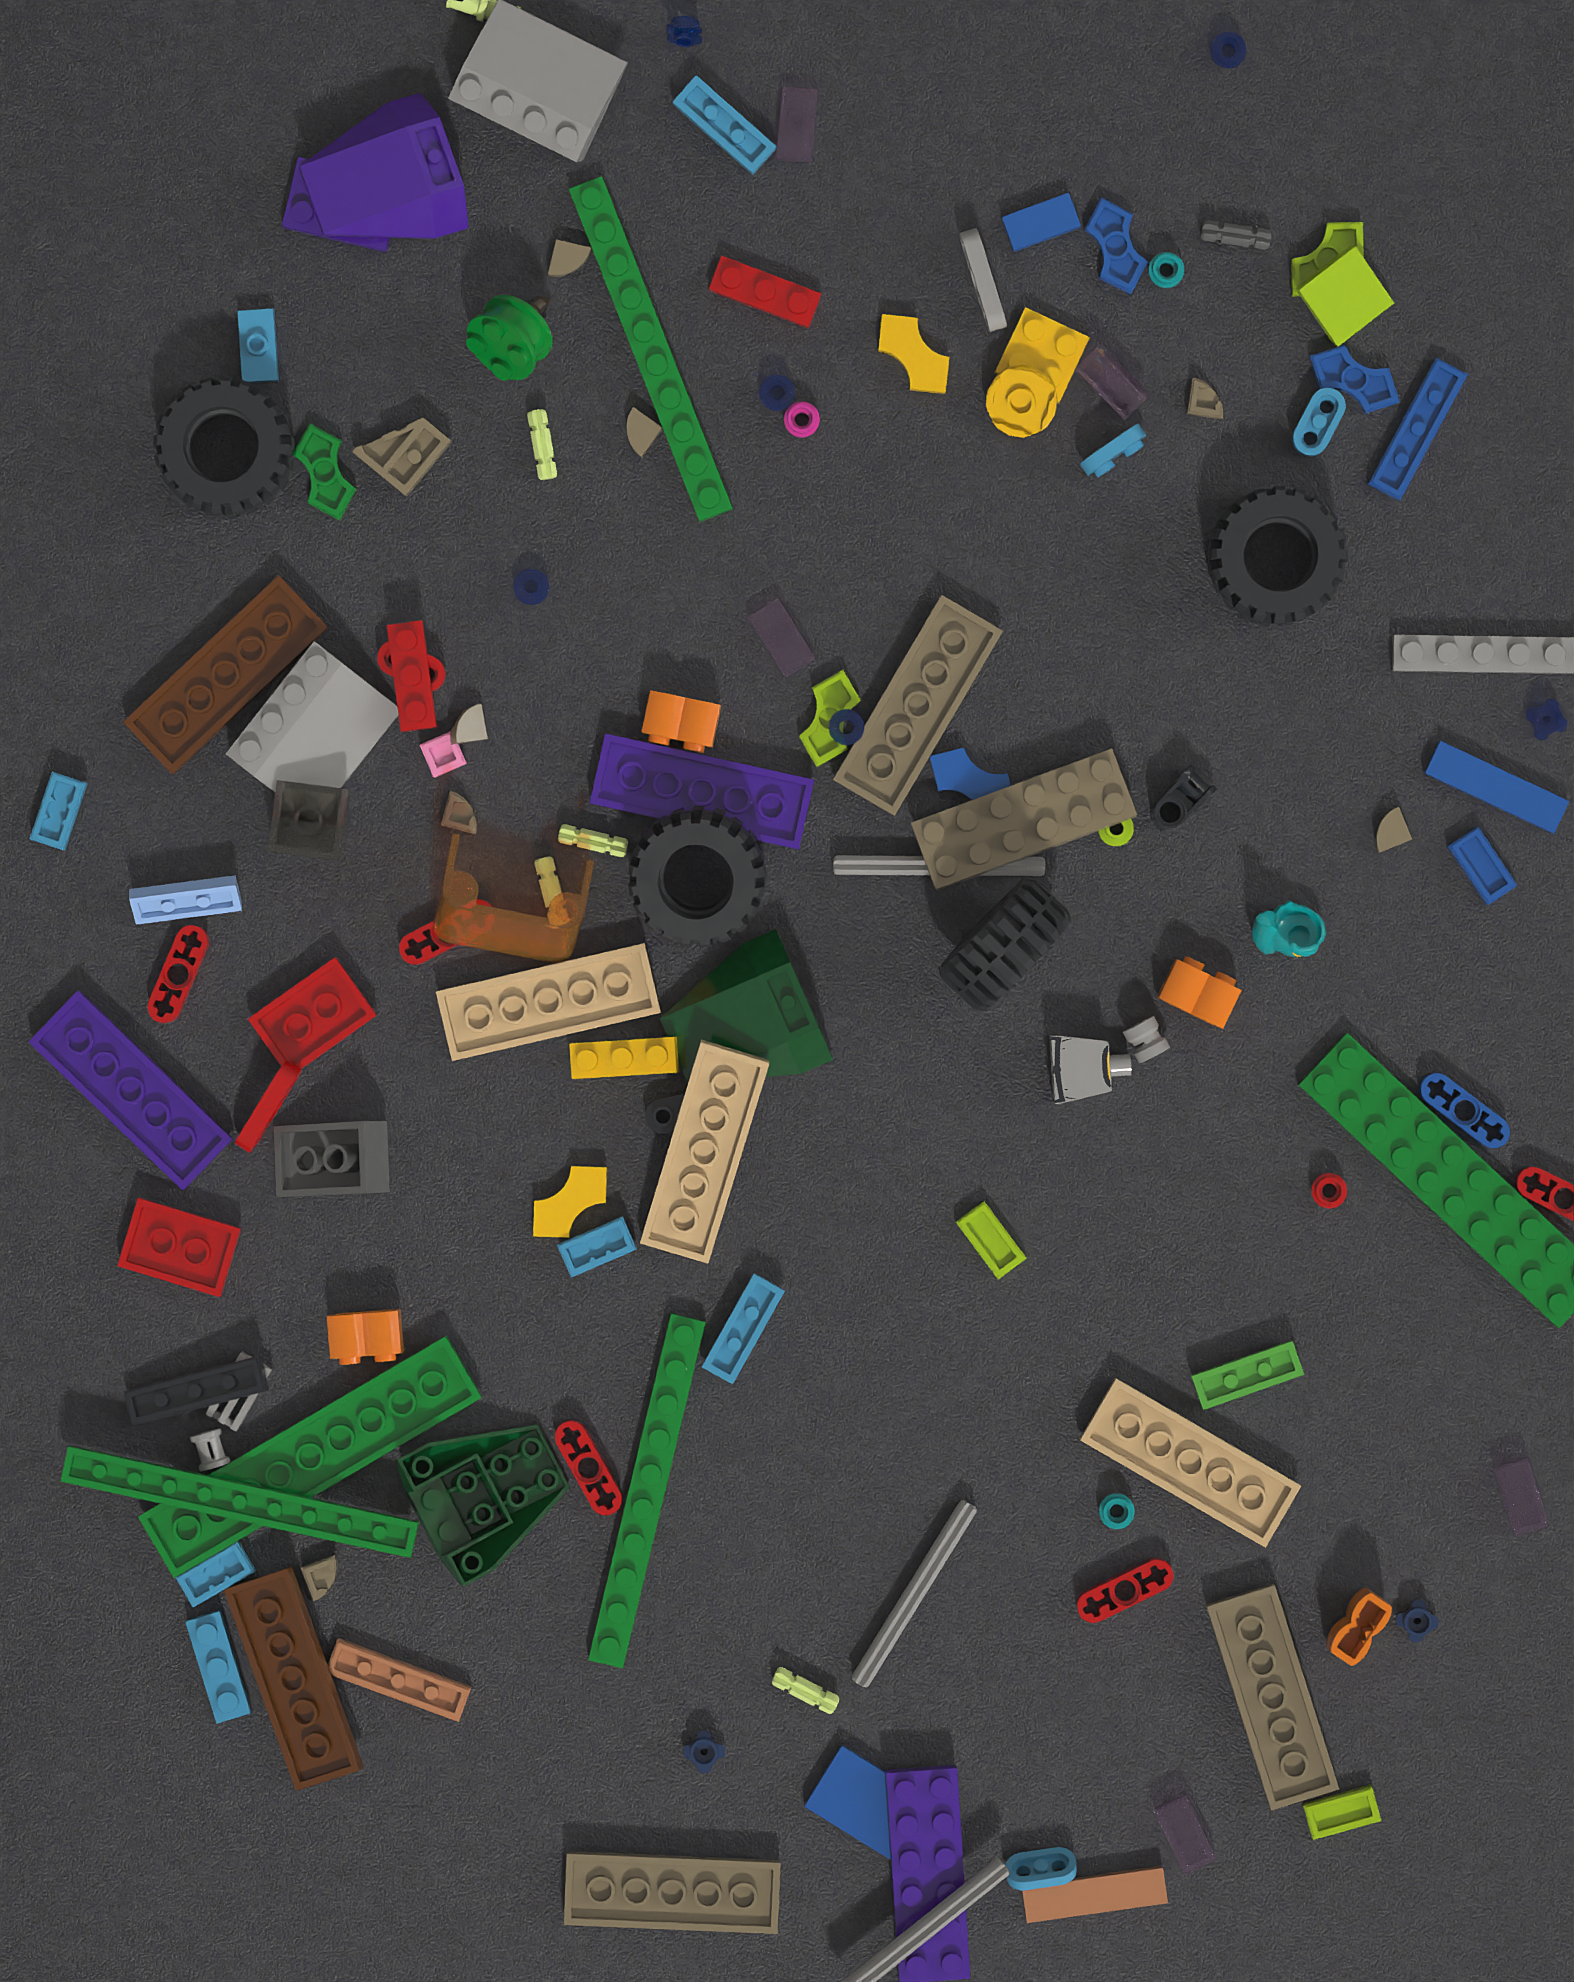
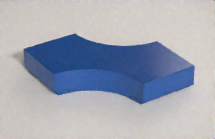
M1101 197L1084 231L1095 239L1102 252L1103 268L1099 279L1131 295L1148 262L1136 252L1130 240L1129 226L1133 214Z
M1345 345L1309 357L1319 390L1333 388L1347 393L1359 403L1364 414L1400 402L1390 369H1371L1362 366L1350 356Z
M965 748L929 757L938 791H956L967 796L970 800H974L1011 786L1008 773L991 774L979 769L971 762Z

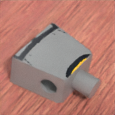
M1049 1035L1054 1104L1111 1092V1077L1131 1075L1130 1054L1110 1055L1109 1041Z

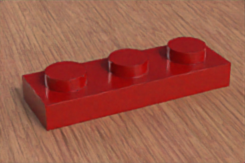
M722 255L709 287V291L808 329L821 298V293Z
M423 621L387 625L401 732L437 728Z

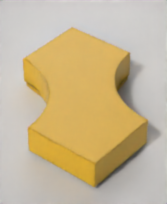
M882 314L878 351L893 356L904 366L909 377L911 391L945 394L949 357L937 354L924 343L918 330V318Z
M571 1166L568 1181L557 1194L550 1198L534 1201L533 1236L569 1238L572 1224L580 1212L589 1206L606 1203L607 1167Z

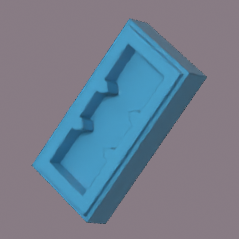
M275 310L238 311L242 380L249 383L279 381Z
M52 772L30 839L65 851L88 783Z
M623 1216L557 1244L571 1278L637 1250Z
M238 1540L175 1578L192 1607H195L252 1574L256 1569Z

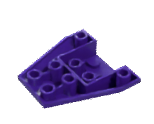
M421 93L387 102L299 166L301 177L323 236L436 239L469 228L465 190L461 175L440 117Z

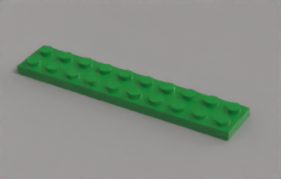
M1345 1033L1297 1085L1553 1325L1560 1328L1574 1313V1244L1353 1037Z
M446 1335L209 1475L312 1498L481 1399L482 1395ZM161 1503L138 1516L173 1578L262 1527V1525Z

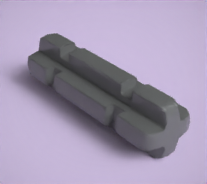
M1211 220L1204 221L1201 230V239L1204 241L1215 242L1217 239L1220 240V243L1244 247L1254 245V248L1263 250L1269 248L1272 237L1271 230L1257 228V230H1252L1250 226L1230 223L1219 225V222Z

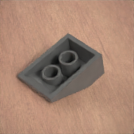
M387 1121L274 1126L276 1197L390 1192Z

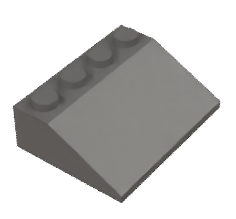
M498 0L464 62L448 99L575 162L583 161L628 62L504 0Z
M314 641L226 752V755L315 822L398 717V707Z

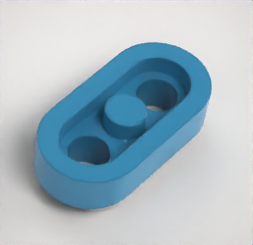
M1323 388L1311 397L1292 434L1293 447L1299 454L1313 457L1320 454L1327 447L1346 408L1345 399L1339 391L1333 388ZM1323 401L1331 403L1332 412L1328 414L1323 413L1320 410V403ZM1304 434H1314L1316 437L1315 444L1307 445L1303 440Z
M1139 424L1134 425L1080 463V466L1087 476L1095 473L1097 478H1099L1115 466L1112 460L1124 452L1126 457H1129L1144 446L1141 440L1146 436L1145 432Z
M1063 1847L1017 1853L1006 1862L1009 1870V1875L1006 1877L1008 1884L1014 1889L1021 1891L1064 1885L1072 1881L1077 1873L1074 1854ZM1058 1868L1064 1869V1870H1062V1871H1056V1872L1054 1871L1055 1869H1058Z

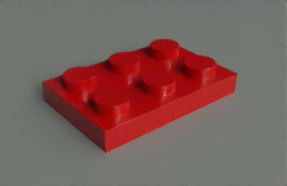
M335 957L248 1018V1020L281 1066L287 1060L299 1069H302L375 1018L377 1014L340 961Z
M139 1197L137 1198L117 1266L221 1297L242 1228Z

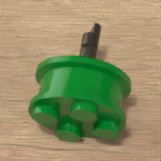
M511 295L494 296L485 305L483 313L476 315L468 324L467 347L498 379L507 381L508 379L522 380L527 378L535 369L536 361L544 359L552 349L551 331L540 315L551 303L552 299L539 296L529 305L525 301Z

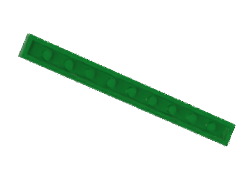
M600 176L570 188L569 192L699 522L733 510L603 177Z
M671 1313L589 1661L623 1668L706 1323L704 1320Z
M73 1445L68 1446L60 1481L408 1558L412 1557L419 1521Z

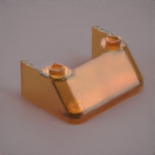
M451 833L433 919V929L437 937L448 943L547 962L560 963L566 961L574 951L584 917L594 861H582L577 893H560L556 895L549 904L547 917L476 904L478 897V884L476 880L468 873L453 870L460 835Z

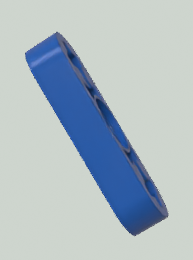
M1430 1073L1422 1078L1419 1083L1421 1098L1480 1144L1489 1148H1499L1508 1141L1510 1128L1507 1122L1450 1078L1440 1073ZM1441 1080L1443 1082L1441 1089L1448 1095L1452 1096L1453 1090L1458 1092V1095L1450 1100L1446 1110L1442 1108V1105L1447 1102L1445 1099L1438 1095L1432 1098L1429 1097L1431 1090L1427 1085L1430 1081L1437 1083ZM1462 1100H1468L1474 1107L1473 1116L1466 1121L1459 1120L1454 1113L1456 1104ZM1482 1111L1487 1114V1116L1481 1119L1482 1121L1491 1126H1494L1496 1123L1500 1125L1498 1132L1501 1134V1137L1499 1139L1491 1138L1487 1141V1131L1478 1125L1475 1132L1470 1129L1480 1119Z

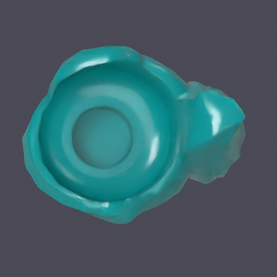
M1287 900L1273 911L1268 910L1259 913L1253 922L1251 937L1259 951L1265 955L1280 952L1291 957H1306L1317 952L1319 945L1324 942L1327 932L1325 922L1318 913L1305 905H1299Z

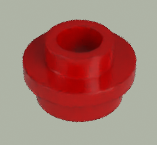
M1324 1173L1313 1181L1311 1195L1319 1206L1331 1209L1338 1207L1344 1202L1347 1196V1186L1339 1175ZM1326 1184H1332L1335 1187V1193L1331 1197H1325L1322 1193V1189Z

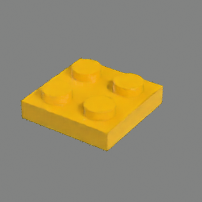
M1025 307L994 374L998 375L1006 368L1017 365L1035 367L1044 372L1055 385L1058 397L1057 403L1059 404L1090 337Z

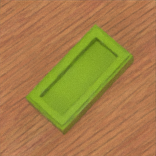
M982 1201L955 1221L997 1279H1000L1027 1259L985 1201Z
M1371 1784L1302 1803L1313 1840L1381 1821Z

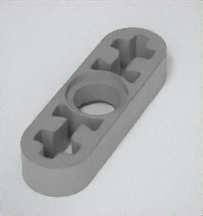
M977 228L959 233L960 242L989 332L1005 328L1007 327L1005 315Z

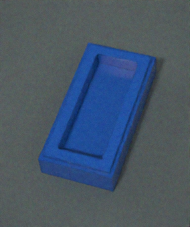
M1069 193L1001 218L1013 252L1081 228Z
M1478 826L1447 846L1486 905L1491 904L1517 886Z

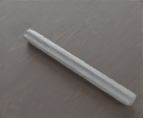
M837 855L833 858V872L836 875H930L923 856ZM1027 857L978 876H1042L1045 874V859L1043 857Z
M961 1500L852 1674V1680L860 1686L867 1688L976 1514V1507L969 1502Z
M999 1858L994 1859L842 1982H876L1005 1879L1009 1875L1007 1866Z

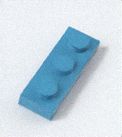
M697 75L673 101V105L752 175L756 173L776 150V145Z
M753 1273L705 1359L702 1368L733 1384L785 1290Z
M221 1609L186 1620L185 1623L216 1724L250 1714L252 1712Z

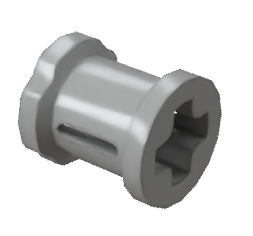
M221 1428L205 1431L190 1437L191 1442L196 1444L201 1464L198 1466L199 1471L213 1469L231 1462L230 1458L224 1454L219 1436L222 1434ZM207 1442H210L213 1457L210 1455Z

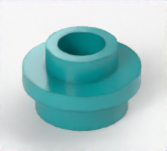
M1159 253L1149 264V277L1158 287H1174L1183 278L1184 264L1180 257L1174 253ZM1166 264L1172 268L1173 273L1171 276L1164 277L1161 275L1159 269L1162 265Z
M1110 1494L1100 1503V1519L1109 1528H1125L1134 1518V1505L1123 1494ZM1118 1504L1123 1507L1121 1516L1113 1517L1110 1514V1508L1113 1505Z

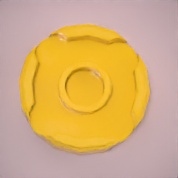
M1017 365L1006 368L994 378L987 390L986 408L992 422L999 430L1009 436L1024 438L1032 436V434H1036L1039 431L1041 432L1048 427L1056 413L1058 397L1055 385L1044 372L1032 366Z

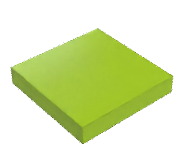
M1354 245L1349 246L1295 288L1333 345L1337 347L1394 304Z

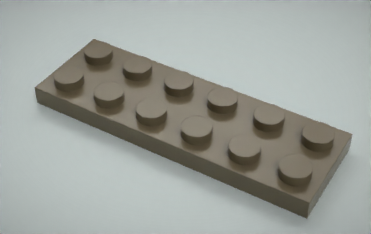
M941 595L833 781L895 816L1003 630Z
M1112 749L917 820L911 823V827L934 888L938 891L1137 817V812Z
M1274 1583L1206 1604L1271 1811L1338 1790L1339 1786Z
M567 1851L564 1925L778 1934L781 1860Z

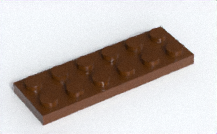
M278 575L126 718L123 723L174 775L329 627Z
M292 1566L224 1589L295 1790L298 1791L360 1771L364 1766Z

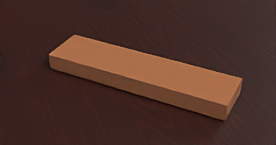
M340 1638L337 1639L328 1663L330 1674L334 1677L457 1722L461 1718L472 1688L469 1685Z
M1162 1866L1077 1877L1064 1885L1022 1891L1027 1923L1168 1903Z

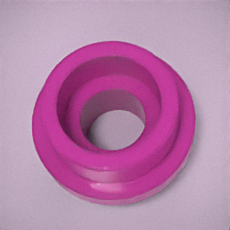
M796 402L789 406L785 412V427L795 437H808L819 426V413L808 402ZM799 414L807 415L809 418L808 424L798 426L795 423L796 416Z

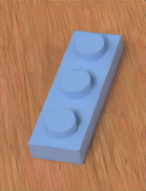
M236 875L129 889V900L136 924L242 911V899Z

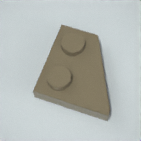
M421 418L398 431L394 430L383 435L380 439L364 446L356 447L353 453L407 497L452 441L427 420Z

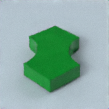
M309 423L293 453L306 466L310 475L311 492L307 503L340 521L357 490L344 479L339 468L338 453L342 441Z

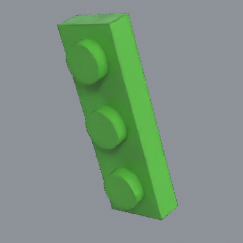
M1292 1340L1190 1376L1201 1407L1205 1410L1302 1376L1304 1372Z

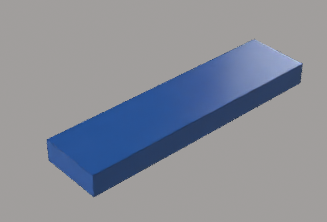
M1437 357L1435 358L1367 485L1397 501L1401 500L1468 375L1467 373Z
M1438 741L1423 773L1551 834L1555 833L1569 804V801L1442 741Z

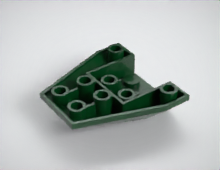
M776 929L743 943L660 1018L667 1037H677L678 1062L687 1083L691 1076L701 1040L770 1060L765 1077L801 1074L833 1060Z
M538 1424L426 1443L396 1460L405 1494L436 1554L461 1587H465L494 1571L570 1488Z

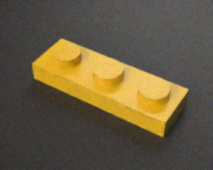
M677 1037L569 1044L572 1079L679 1072Z

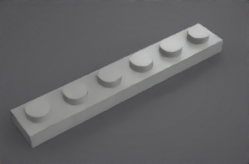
M1393 635L1392 671L1574 674V637Z

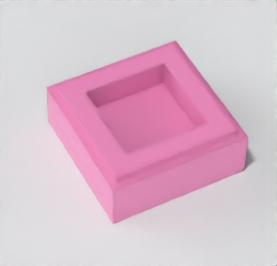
M451 731L420 744L434 778L467 764L459 744L451 745Z

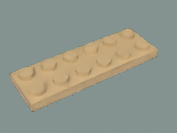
M645 943L436 991L452 1061L661 1013Z
M701 1040L642 1234L641 1244L707 1264L709 1263L770 1060Z
M1114 1378L1080 1437L1082 1442L1265 1548L1301 1488V1485L1117 1378Z

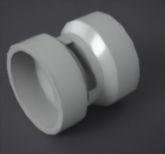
M1154 1016L1123 1031L1127 1042L1132 1043L1135 1048L1134 1055L1139 1064L1170 1048L1166 1038L1160 1036L1157 1030L1159 1025Z

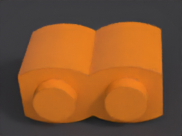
M650 690L642 733L649 734V742L669 746L670 739L683 741V749L704 753L705 746L713 748L721 705Z
M1185 956L1183 962L1174 959L1156 998L1223 1029L1242 991L1234 987L1237 980L1218 971L1215 977L1202 971L1205 966L1204 964L1188 956Z
M401 1309L337 1313L326 1316L330 1359H339V1365L361 1363L360 1357L374 1356L375 1362L396 1360V1354L404 1351Z
M1362 1588L1350 1600L1346 1610V1617L1340 1619L1331 1628L1327 1636L1326 1647L1331 1653L1350 1666L1356 1665L1367 1654L1372 1636L1378 1634L1388 1623L1392 1606L1368 1588Z

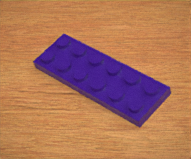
M605 734L590 804L657 819L663 815L666 817L672 814L673 810L682 807L684 810L693 809V806H705V810L710 811L718 808L725 811L724 815L732 819L734 816L743 822L742 826L747 831L751 830L757 838L756 841L799 850L814 780Z
M80 990L29 1041L47 1061L182 1190H185L234 1139Z
M956 1765L885 1770L896 1938L964 1884L958 1770ZM966 1910L897 1964L899 1982L970 1979Z

